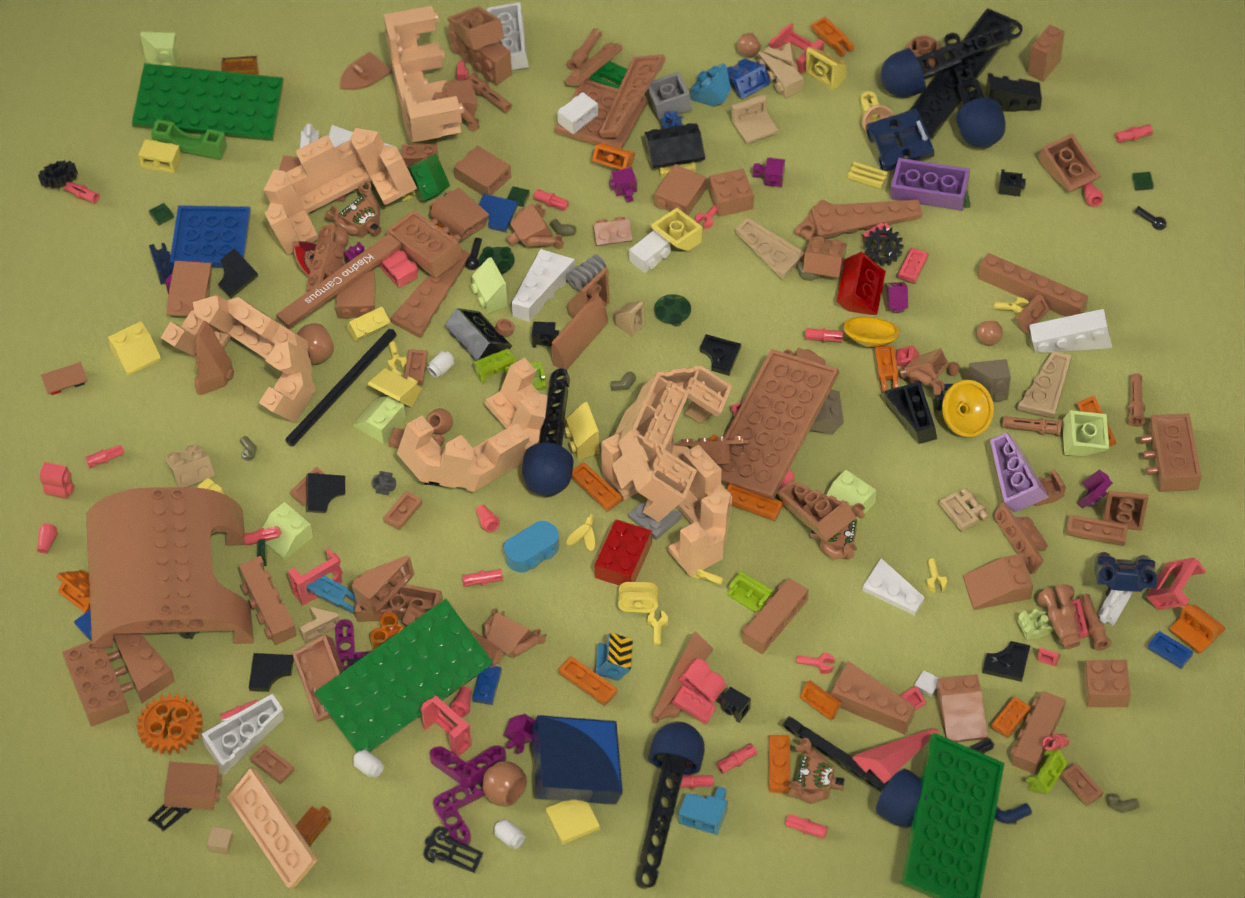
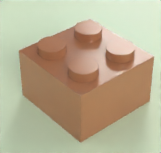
M744 168L709 176L708 190L713 203L716 205L718 216L753 209L754 194Z
M820 236L811 237L805 251L803 272L839 278L845 263L847 243L838 239L827 240Z
M1086 660L1084 679L1087 707H1128L1130 685L1127 660Z

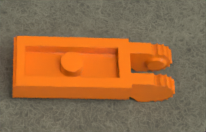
M826 17L811 24V29L832 49H835L839 56L843 57L846 55L844 48L849 52L854 50L853 43Z
M894 345L875 347L879 381H881L882 393H884V391H887L886 380H892L893 389L899 387Z

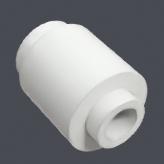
M441 351L429 362L427 371L436 379L439 376L442 377L454 366V357L449 352Z
M367 750L358 751L353 758L354 767L368 777L377 778L384 769L382 761Z
M508 819L499 821L494 828V835L509 848L517 849L525 840L523 831Z

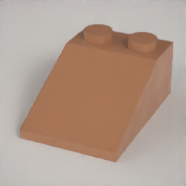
M479 6L447 17L449 23L464 44L472 50H481L486 45L497 44L499 40L505 39L500 19Z
M1073 133L1042 147L1038 159L1046 171L1069 192L1101 178L1100 173Z
M175 261L168 294L167 315L187 317L194 310L193 302L210 297L212 263Z
M605 267L569 301L568 311L570 317L574 318L595 293L599 295L605 307L610 304L608 268Z
M1108 491L1104 502L1103 521L1127 525L1129 530L1142 531L1149 494Z
M1022 554L1002 557L963 575L973 610L1029 600L1032 596L1033 585Z
M406 555L368 570L362 576H358L352 585L357 603L375 617L415 575L410 557Z
M978 674L939 678L937 680L936 693L946 738L955 742L988 738Z

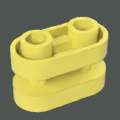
M651 582L622 583L619 587L618 607L624 612H654L658 607L657 585Z

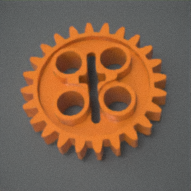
M168 694L167 699L160 695V701L153 698V704L146 703L147 710L141 709L142 716L137 717L139 723H136L141 742L145 743L147 749L152 747L154 753L160 749L161 755L164 754L165 750H168L169 755L172 754L173 750H176L179 754L180 748L187 750V744L194 745L193 739H199L198 733L202 732L203 720L198 705L194 706L193 700L188 702L187 696L180 699L179 694L175 698Z

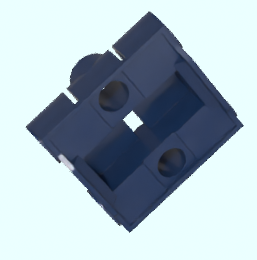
M917 109L867 124V136L871 143L876 142L879 150V164L883 171L887 172L896 169L898 158L921 161L935 156L930 137ZM898 137H900L903 144L901 147H899L896 140Z
M1101 552L1095 558L1094 571L1097 584L1108 585L1112 590L1141 592L1145 588H1156L1157 585L1156 562L1147 555H1140L1133 561L1115 559L1109 553Z

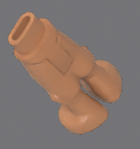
M1060 584L1055 587V591L1060 600L1061 609L1057 606L1052 588L1043 590L1037 596V600L1041 607L1048 608V619L1052 622L1060 642L1064 644L1065 649H1071L1080 645V633L1075 614L1076 609L1070 602L1074 598L1075 593L1072 586Z

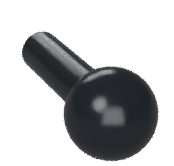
M1140 206L1134 211L1151 222L1154 229L1163 230L1166 228L1167 222L1163 217H1155Z
M475 238L471 255L465 263V267L468 270H476L479 267L477 257L482 242L481 238Z

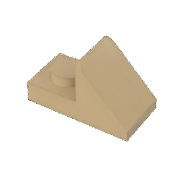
M790 42L786 44L782 51L770 47L765 49V54L795 67L798 71L795 52Z
M311 607V615L314 621H309L300 627L301 638L306 644L336 629V624L339 622L338 614Z

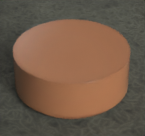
M499 319L495 326L496 332L502 336L512 335L515 329L514 323L508 319Z

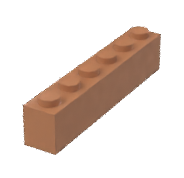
M987 253L979 266V280L1030 302L1036 295H1043L1049 309L1062 316L1068 317L1082 314L1086 311L1088 295L993 254Z

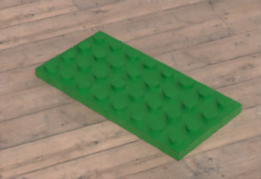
M144 63L132 126L153 128L156 120L159 119L174 122L183 132L204 134L207 129L224 132L225 136L273 141L284 78Z
M444 599L316 690L314 694L356 752L363 750L372 752L421 717V707L427 700L437 696L443 701L494 663L448 600Z
M932 733L929 736L921 777L922 791L914 813L901 884L934 898L981 897L1005 763L937 733Z

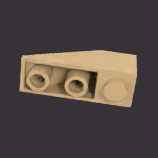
M761 51L758 52L757 63L765 65L769 80L775 85L778 93L787 98L803 91V77L795 67Z

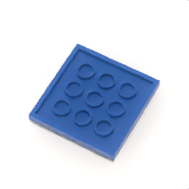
M178 206L170 264L174 267L175 261L189 262L200 260L202 263H212V267H224L221 259L234 248L245 259L251 214L250 207Z

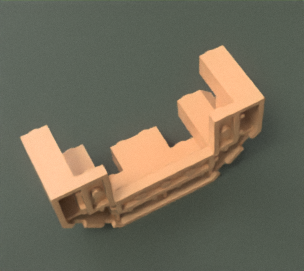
M433 6L384 14L387 45L389 46L390 61L395 77L394 82L409 140L418 142L461 133V114L464 113L462 103L458 102L457 96L434 100V93L442 92L443 86L447 81L442 80L428 83L427 77L424 78L422 73L424 70L443 67L442 60L445 59L443 49L439 48L438 42L417 46V39L420 38V33L437 30L436 23H439L438 13L434 12Z
M355 128L350 140L334 147L327 134L295 151L302 163L301 165L287 172L273 170L264 188V192L270 201L265 215L288 255L294 252V241L314 242L319 239L308 213L359 188L360 184L363 186L366 181H372L384 205L412 192L417 187L396 146L384 145L377 131Z
M216 295L193 302L194 310L189 313L181 327L170 322L161 338L196 358L199 355L195 353L196 333L202 322L207 321L223 348L232 336L264 357L266 362L282 371L283 374L274 388L268 387L259 403L270 411L296 423L315 393V385L311 375L313 373L311 359L308 356L307 348L309 347L306 339L239 297L225 300Z
M525 357L510 365L501 391L486 399L484 404L504 425L505 430L474 448L460 435L446 443L443 451L431 437L434 431L433 427L423 416H420L407 423L397 455L421 482L429 483V481L440 483L439 485L466 488V491L471 492L479 490L523 464L525 452L528 448L539 442L540 429L546 415L548 395L540 394L532 385L536 370Z
M701 365L690 369H675L665 373L664 371L657 372L642 386L637 400L625 411L615 433H618L620 436L618 444L623 455L612 464L620 487L621 489H627L635 486L638 493L648 498L643 513L657 522H660L685 500L697 472L696 469L665 450L686 399H690L685 414L702 423L710 414L716 417L721 414L732 388V385Z
M673 430L665 450L696 469L697 472L685 500L677 506L691 524L680 530V540L668 546V552L692 577L697 574L696 570H704L723 559L732 518L733 497L721 485L722 469L700 445L691 449L674 445ZM617 433L601 442L602 477L622 496L624 501L638 492L635 486L621 489L612 464L623 455L618 444L620 436Z

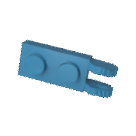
M326 576L306 586L307 591L337 607H341L349 613H354L355 607L343 601L347 597L357 603L354 593L349 591V588Z

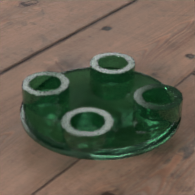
M487 246L482 250L483 253L478 260L480 267L488 258L492 257L500 274L508 272L515 262L514 255L509 247Z
M665 295L655 303V317L672 326H680L690 316V302L681 295Z

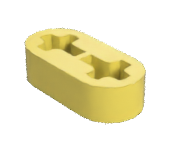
M867 91L861 95L860 104L863 115L870 107L879 105L877 96L873 92ZM879 114L871 116V122L879 120Z

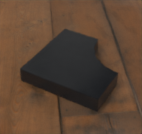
M234 248L221 259V263L224 266V275L218 285L231 299L259 275Z
M706 334L701 344L700 352L710 358L713 372L730 376L740 352L741 343Z
M306 474V512L326 513L328 504L332 499L345 495V475Z
M1010 641L1008 647L1003 651L987 653L982 673L1022 682L1030 645Z
M254 653L249 691L269 692L276 680L284 676H292L293 655Z

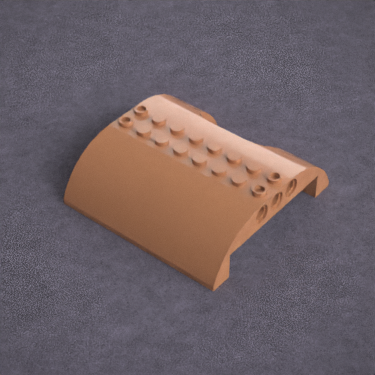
M197 487L137 488L107 496L95 503L87 511L86 528L92 648L113 647V634L232 631L233 644L254 642L250 605L241 596L222 586L214 577L212 570L210 537L213 533L225 532L226 545H245L243 510L235 500L218 491Z

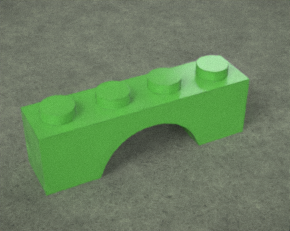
M159 119L156 120L151 131L153 140L179 145L180 152L222 159L227 148L225 133L207 129L203 135L195 136L183 132L174 122Z

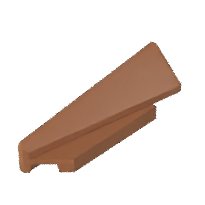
M697 632L693 633L652 714V723L657 724L661 719L668 717L673 719L680 715L682 709L672 704V701L683 685L678 678L691 661L697 658L705 661L713 651V648Z

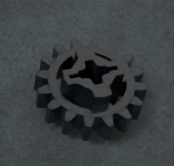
M56 161L54 164L50 163L44 166V170L39 171L38 177L41 186L45 188L50 186L51 189L59 188L61 185H67V182H72V179L77 177L78 171L75 163L71 161Z
M883 226L882 230L876 227L875 233L873 231L869 232L871 237H865V241L868 242L864 243V248H868L865 250V255L870 254L869 258L874 259L876 264L881 262L882 267H884L885 262L889 266L892 263L891 260L897 262V255H902L899 249H903L904 245L899 243L903 239L897 238L899 235L898 231L892 233V227L889 230H886L885 226ZM872 241L876 245L873 251L871 248ZM894 241L896 244L895 251H893V249L891 248V245ZM880 244H887V249L884 247L881 249Z

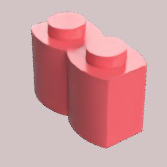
M403 250L396 251L379 264L381 270L390 277L398 288L418 278L417 265L413 261L410 262Z
M44 462L40 471V481L43 484L44 493L68 499L70 494H73L75 488L69 468L63 465Z
M698 658L691 661L678 678L685 687L710 703H714L727 685L720 674L712 672L708 663Z

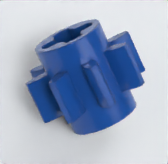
M673 111L672 114L665 112L666 116L661 118L663 123L661 127L684 125L681 120L683 116H677V111Z

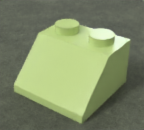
M140 33L145 58L151 64L178 67L180 54L176 33Z
M490 257L472 275L473 284H470L473 294L478 296L480 307H484L487 314L508 306L506 283L492 257Z
M390 396L377 398L353 423V427L384 443L392 434L393 428H397L406 418L404 404Z
M1070 410L1063 418L1065 455L1083 457L1109 450L1107 414Z
M845 470L833 482L826 496L829 497L831 495L839 501L844 500L848 502L851 509L855 504L861 503L865 507L862 511L866 513L875 504L876 489Z
M285 502L270 513L262 527L264 529L275 526L280 527L282 535L279 538L268 540L264 544L283 560H286L313 538L311 524Z

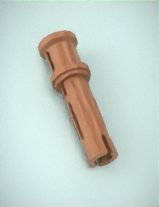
M597 28L592 29L583 45L576 49L572 59L567 61V67L571 71L578 69L588 60V54L602 36L601 31L596 35Z
M476 73L468 76L466 80L471 79L476 94L486 97L505 113L511 109L512 104L491 89L488 82L482 81Z
M1134 373L1130 376L1131 402L1128 405V411L1130 412L1128 422L1131 426L1140 427L1146 422L1144 417L1145 404L1142 402V375Z
M1004 416L1003 428L1039 431L1041 435L1050 433L1060 436L1062 419L1054 421L1046 420L1044 417L1041 420Z
M1082 594L1084 600L1081 596L1078 599L1082 603L1084 615L1089 625L1088 632L1094 641L1093 646L1096 650H1104L1111 645V640L1105 633L1106 627L1103 623H1100L1090 594Z

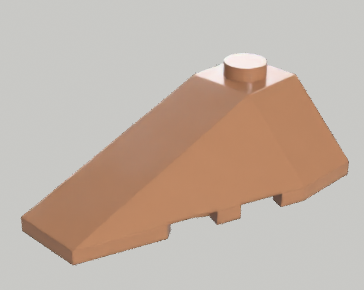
M203 321L196 333L195 353L199 354L195 363V369H198V376L195 377L198 395L225 387L234 376V369L229 356L209 323Z

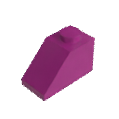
M904 282L885 283L888 308L893 309V312H903L904 309L908 308V286Z

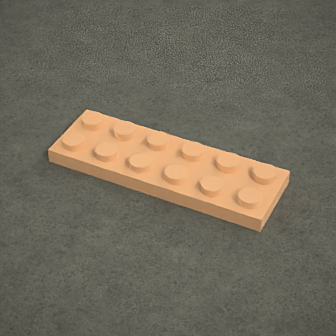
M250 768L227 796V799L288 889H294L318 859L257 770Z

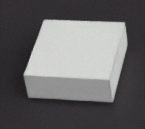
M923 670L914 686H917L921 693L932 698L936 692L939 677Z

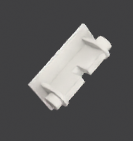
M306 124L304 131H301L300 148L319 139V131H315L312 124Z
M1111 590L1097 614L1100 617L1099 620L1102 623L1106 624L1108 622L1114 626L1133 592Z

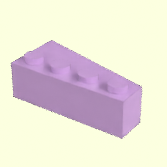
M1007 432L991 439V447L1004 503L1016 513L1049 498L1018 442Z

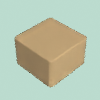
M212 827L207 841L208 851L229 854L234 838L232 830Z

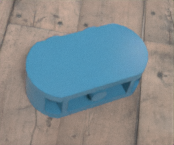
M538 521L506 540L504 552L507 566L513 571L523 573L536 568L546 559H551L559 550V533L552 523Z

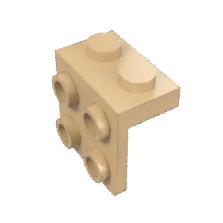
M764 95L753 97L731 106V120L745 143H752L777 134L778 129L767 113V99Z
M200 444L188 445L186 449L173 451L164 458L166 464L173 472L177 487H188L206 478L215 476L209 456Z

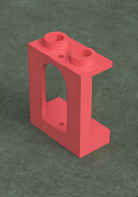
M793 23L784 27L769 42V47L781 50L782 45L790 42L804 50L805 52L797 59L798 72L801 74L806 71V54L809 47L820 49L824 52V42L818 39L813 44L793 32Z
M329 548L326 549L328 561L301 576L295 567L288 571L292 593L302 606L319 597L313 593L308 594L306 586L331 572L334 576L332 580L339 584L342 583L341 574H343V571L339 565L341 560Z
M1195 557L1167 562L1157 578L1156 588H1151L1146 597L1157 610L1186 606L1189 599L1182 592V589L1191 575L1206 573V570ZM1172 571L1176 576L1170 588L1160 589Z
M434 696L422 705L421 713L424 729L427 730L436 722L449 734L452 753L459 757L472 746L470 725L442 700ZM441 711L445 713L451 720H453L458 726L455 727L449 720H447L441 713Z

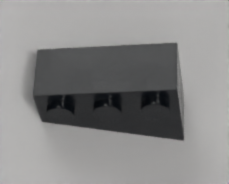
M988 73L985 97L996 100L1003 112L1041 110L1042 94L1040 82L1018 79L1016 81L1009 79V76L1000 78L993 76V73Z
M921 381L884 391L887 406L918 444L937 439L936 428Z

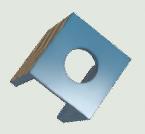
M610 632L608 634V645L598 644L596 674L617 681L631 670L633 640Z

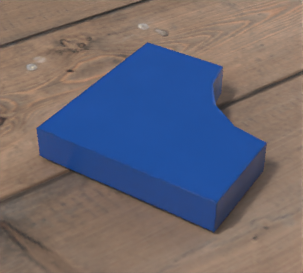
M483 194L479 206L489 214V229L507 232L518 207V202Z

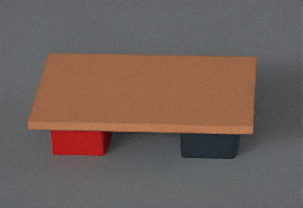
M81 362L41 374L47 393H51V395L60 393L62 389L71 386L76 388L85 385V382L88 381Z

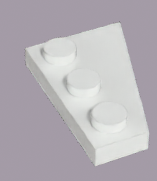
M882 558L862 588L863 592L914 616L922 606L925 598Z

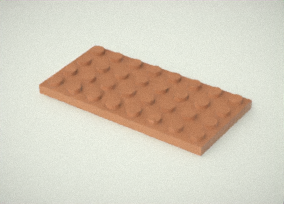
M771 349L725 435L727 440H733V436H744L745 440H751V444L729 445L730 464H717L722 469L721 483L731 484L748 492L774 500L777 491L840 373L839 370Z

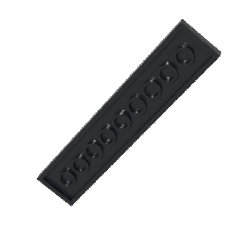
M987 8L963 41L1017 20ZM1016 26L1010 27L1011 33L1016 29ZM994 33L993 37L995 40L1000 41L1003 39L1001 33ZM979 39L977 44L980 47H985L987 42L984 39ZM972 42V46L969 47V48H966L965 46H963V47H964V50L966 51V53H968V51H969L970 48L974 47V43H973V42ZM1004 44L968 58L975 80L980 77ZM963 63L957 65V67L965 66ZM953 67L938 72L910 109H917L927 133L932 139L962 101L957 88L959 84Z

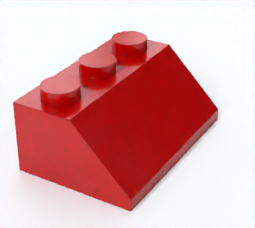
M862 251L846 258L836 302L848 312L877 315L886 271Z

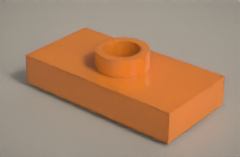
M811 680L806 682L800 696L802 700L829 720H833L836 717L841 705L840 701Z
M1014 696L992 723L991 728L1009 738L1031 711V706Z

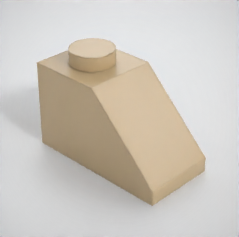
M642 301L627 303L624 307L619 308L615 314L616 326L631 337L645 326L644 303Z

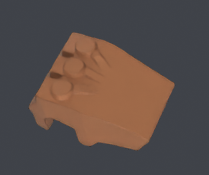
M1055 470L1050 471L1052 475L1048 478L1043 479L1042 476L1039 477L1049 498L1034 504L1035 507L1055 502L1065 496L1066 486Z

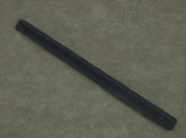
M388 329L288 435L285 441L289 446L297 444L389 343L395 339L397 334L393 329Z

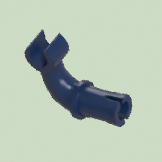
M1027 802L1007 811H1002L997 806L995 819L1000 823L1015 825L1017 821L1031 815L1032 810Z

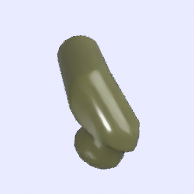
M553 219L550 222L555 232L561 236H571L576 233L574 225L561 224L557 219Z
M804 261L796 264L803 279L815 280L820 277L819 274L803 272Z
M629 371L620 381H611V391L628 390L635 382L636 375Z
M243 436L240 439V443L245 449L241 456L245 461H251L255 457L257 447L247 436Z
M1110 794L1108 797L1110 808L1121 813L1139 808V802L1136 798L1124 802L1120 800L1117 794Z

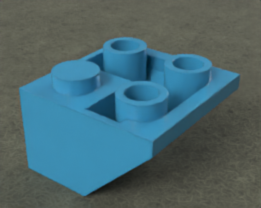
M724 63L718 66L714 65L709 70L701 71L697 75V81L690 88V99L712 107L725 102L731 91L726 65Z

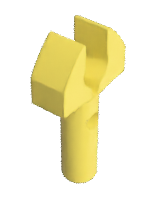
M1017 297V301L1014 303L994 302L993 308L1013 310L1017 317L1024 309L1021 307H1026L1029 302L1024 298Z
M392 341L389 343L392 359L387 360L390 370L392 368L396 369L395 366L398 363L402 366L404 372L407 359L406 357L399 356L396 342Z
M931 558L928 560L931 578L926 581L927 588L935 593V582L941 585V591L943 592L947 586L946 576L941 577L939 575L936 560Z
M700 569L696 570L697 574L692 576L696 579L703 578L717 584L723 583V577Z
M662 610L661 619L658 622L655 619V611L648 615V626L654 627L653 643L656 646L661 645L662 627L668 626V616Z

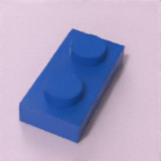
M1160 631L1151 640L1147 648L1180 669L1185 666L1193 655L1192 650Z
M489 667L479 674L473 694V702L493 705L502 673L501 667Z

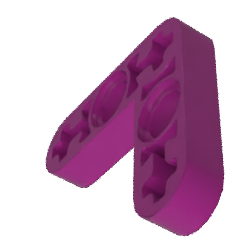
M343 619L336 624V649L345 671L350 667L349 660L364 657L371 651L355 652L354 626L350 620ZM343 627H347V636L343 635ZM343 643L351 644V647L347 650L340 648ZM345 661L349 662L348 666H344Z
M437 746L430 750V761L435 767L459 784L469 786L483 778L491 766L498 762L506 761V750L502 746H492L466 763L445 747ZM451 764H456V765H458L457 767H454V768L448 767V766L451 765ZM479 764H486L487 766H485V767H478L477 765H479Z
M483 778L469 786L460 784L436 796L433 800L434 811L443 827L449 829L448 835L467 845L471 842L470 830L457 809L485 796L483 789L476 788L478 784L483 787ZM459 792L467 795L463 800H458L455 796ZM439 803L446 804V807L439 806ZM449 817L458 819L457 823L453 825L448 824L446 820ZM459 829L461 835L465 836V839L458 838L456 830Z

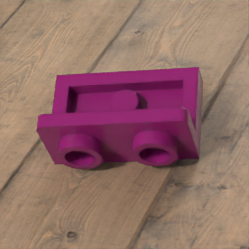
M1099 469L1087 477L1082 484L1089 492L1077 504L1083 509L1087 505L1092 507L1097 501L1102 500L1107 495L1106 490L1113 484L1109 476Z

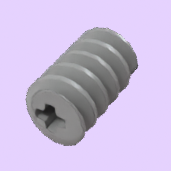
M594 254L586 262L577 266L575 270H571L566 274V278L570 285L580 292L582 287L586 286L606 267V264L599 255Z

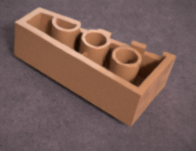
M791 480L777 491L785 508L825 542L856 518L848 502L844 500L839 501L831 495L828 497L823 495L821 491H813L808 486Z
M259 556L239 565L243 583L240 584L244 595L248 594L250 598L248 602L251 609H256V617L259 624H264L266 637L268 640L272 639L273 643L278 645L296 637V629L285 604H281V597L277 588H274L268 570H264L262 557Z
M405 584L375 617L358 603L354 612L357 622L380 621L381 616L386 612H392L396 614L398 620H403L409 604L414 603L428 612L443 601L441 590Z
M141 633L113 634V641L141 703H144L175 682L172 669Z
M850 661L847 662L831 693L834 698L841 702L840 708L905 735L913 721L915 706Z

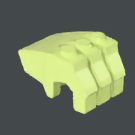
M1034 609L1031 614H1027L1025 610L1018 616V623L1022 627L1021 629L1025 633L1024 635L1027 640L1038 639L1055 632L1052 622L1048 619V611Z

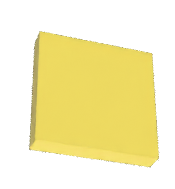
M568 800L545 808V812L562 845L600 830V825L587 802Z

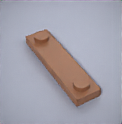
M609 42L605 44L603 49L581 67L570 73V76L565 79L566 84L580 85L623 49L621 43Z

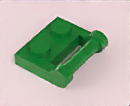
M608 61L596 73L591 75L590 81L619 89L628 69Z

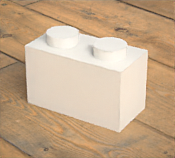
M582 92L567 105L559 109L557 112L558 124L570 133L575 134L598 116V103Z
M653 230L629 250V262L646 273L650 269L655 268L662 259L670 255L671 243Z

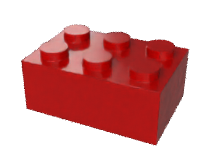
M615 519L594 565L595 578L619 586L624 582H635L652 545V530Z

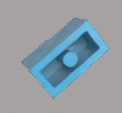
M718 786L715 796H707L706 799L698 794L686 793L679 811V824L718 835L727 813L726 788Z

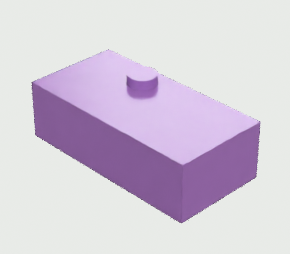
M898 158L891 186V199L898 201L919 200L920 204L963 211L969 186L970 169Z

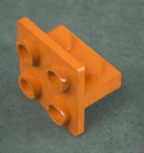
M84 570L58 573L56 577L62 581L58 592L84 613L89 611V573Z
M1187 603L1186 606L1182 607L1180 619L1170 627V631L1195 651L1202 653L1225 631V626L1197 605L1191 606Z

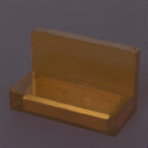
M257 56L222 58V71L258 75Z
M324 806L320 810L310 807L295 826L309 847L332 820L330 810Z

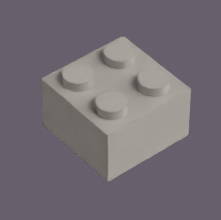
M679 72L653 80L647 89L649 100L659 121L666 116L665 112L672 114L673 111H677L680 114L692 110L689 92Z

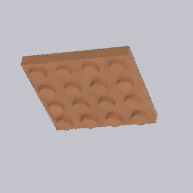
M585 80L578 86L572 99L582 92L598 103V116L575 134L570 133L557 123L555 133L594 145L605 143L623 149L648 104V98L642 97L617 137L602 138L599 132L619 89Z

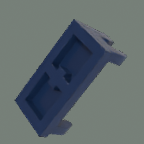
M165 243L161 244L162 248L160 250H156V246L151 244L149 245L151 257L160 284H165V280L173 273L174 268L170 264V252L167 251Z

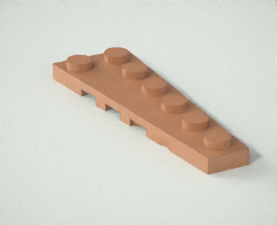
M664 54L633 57L599 132L602 138L617 137L652 81L658 72L662 70V66L666 61Z
M919 200L819 205L812 207L817 236L824 239L839 236L840 233L844 232L854 233L858 229L866 228L868 230L881 222H887L888 225L922 218Z
M461 249L463 259L437 278L429 274L390 318L391 323L421 338L430 325L433 315L438 312L441 302L446 299L448 291L454 286L457 278L464 270L470 253Z

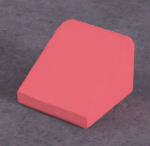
M914 345L897 349V366L906 367L914 357L920 355Z
M1039 648L1037 660L1057 666L1061 654Z
M917 686L910 687L899 694L900 697L915 706L914 711L927 703Z

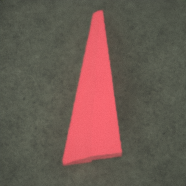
M931 728L856 754L853 759L865 772L871 769L885 784L929 741V736L932 733H938L939 730Z

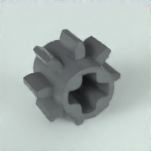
M379 471V475L374 476L372 486L376 489V493L389 495V491L395 489L396 479L392 477L393 473Z

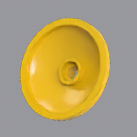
M874 317L851 318L844 323L843 328L844 332L851 339L870 348L892 343L899 338L900 330L895 324Z
M962 380L956 382L947 390L943 399L942 411L946 424L955 434L962 437H975L982 434L990 426L993 419L994 406L990 393L982 384L973 380Z

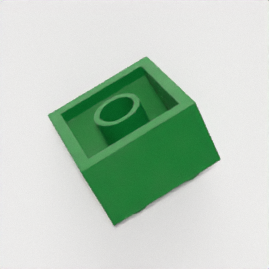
M437 153L407 166L417 187L414 192L418 201H425L436 196L450 186Z

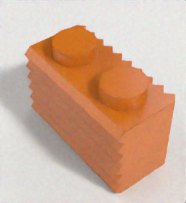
M600 143L595 146L592 161L622 170L632 167L635 153Z

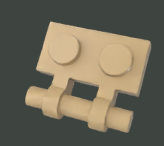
M967 488L960 492L962 497L955 492L940 500V506L961 532L978 524L976 516H980L983 521L989 518L986 508L977 502L976 496L969 492Z

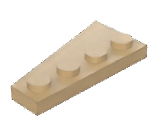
M746 218L736 228V234L782 280L805 257V252L749 218Z
M1053 351L1042 367V371L1035 378L1031 388L1027 390L1025 397L1018 404L1017 410L1055 418L1072 355Z

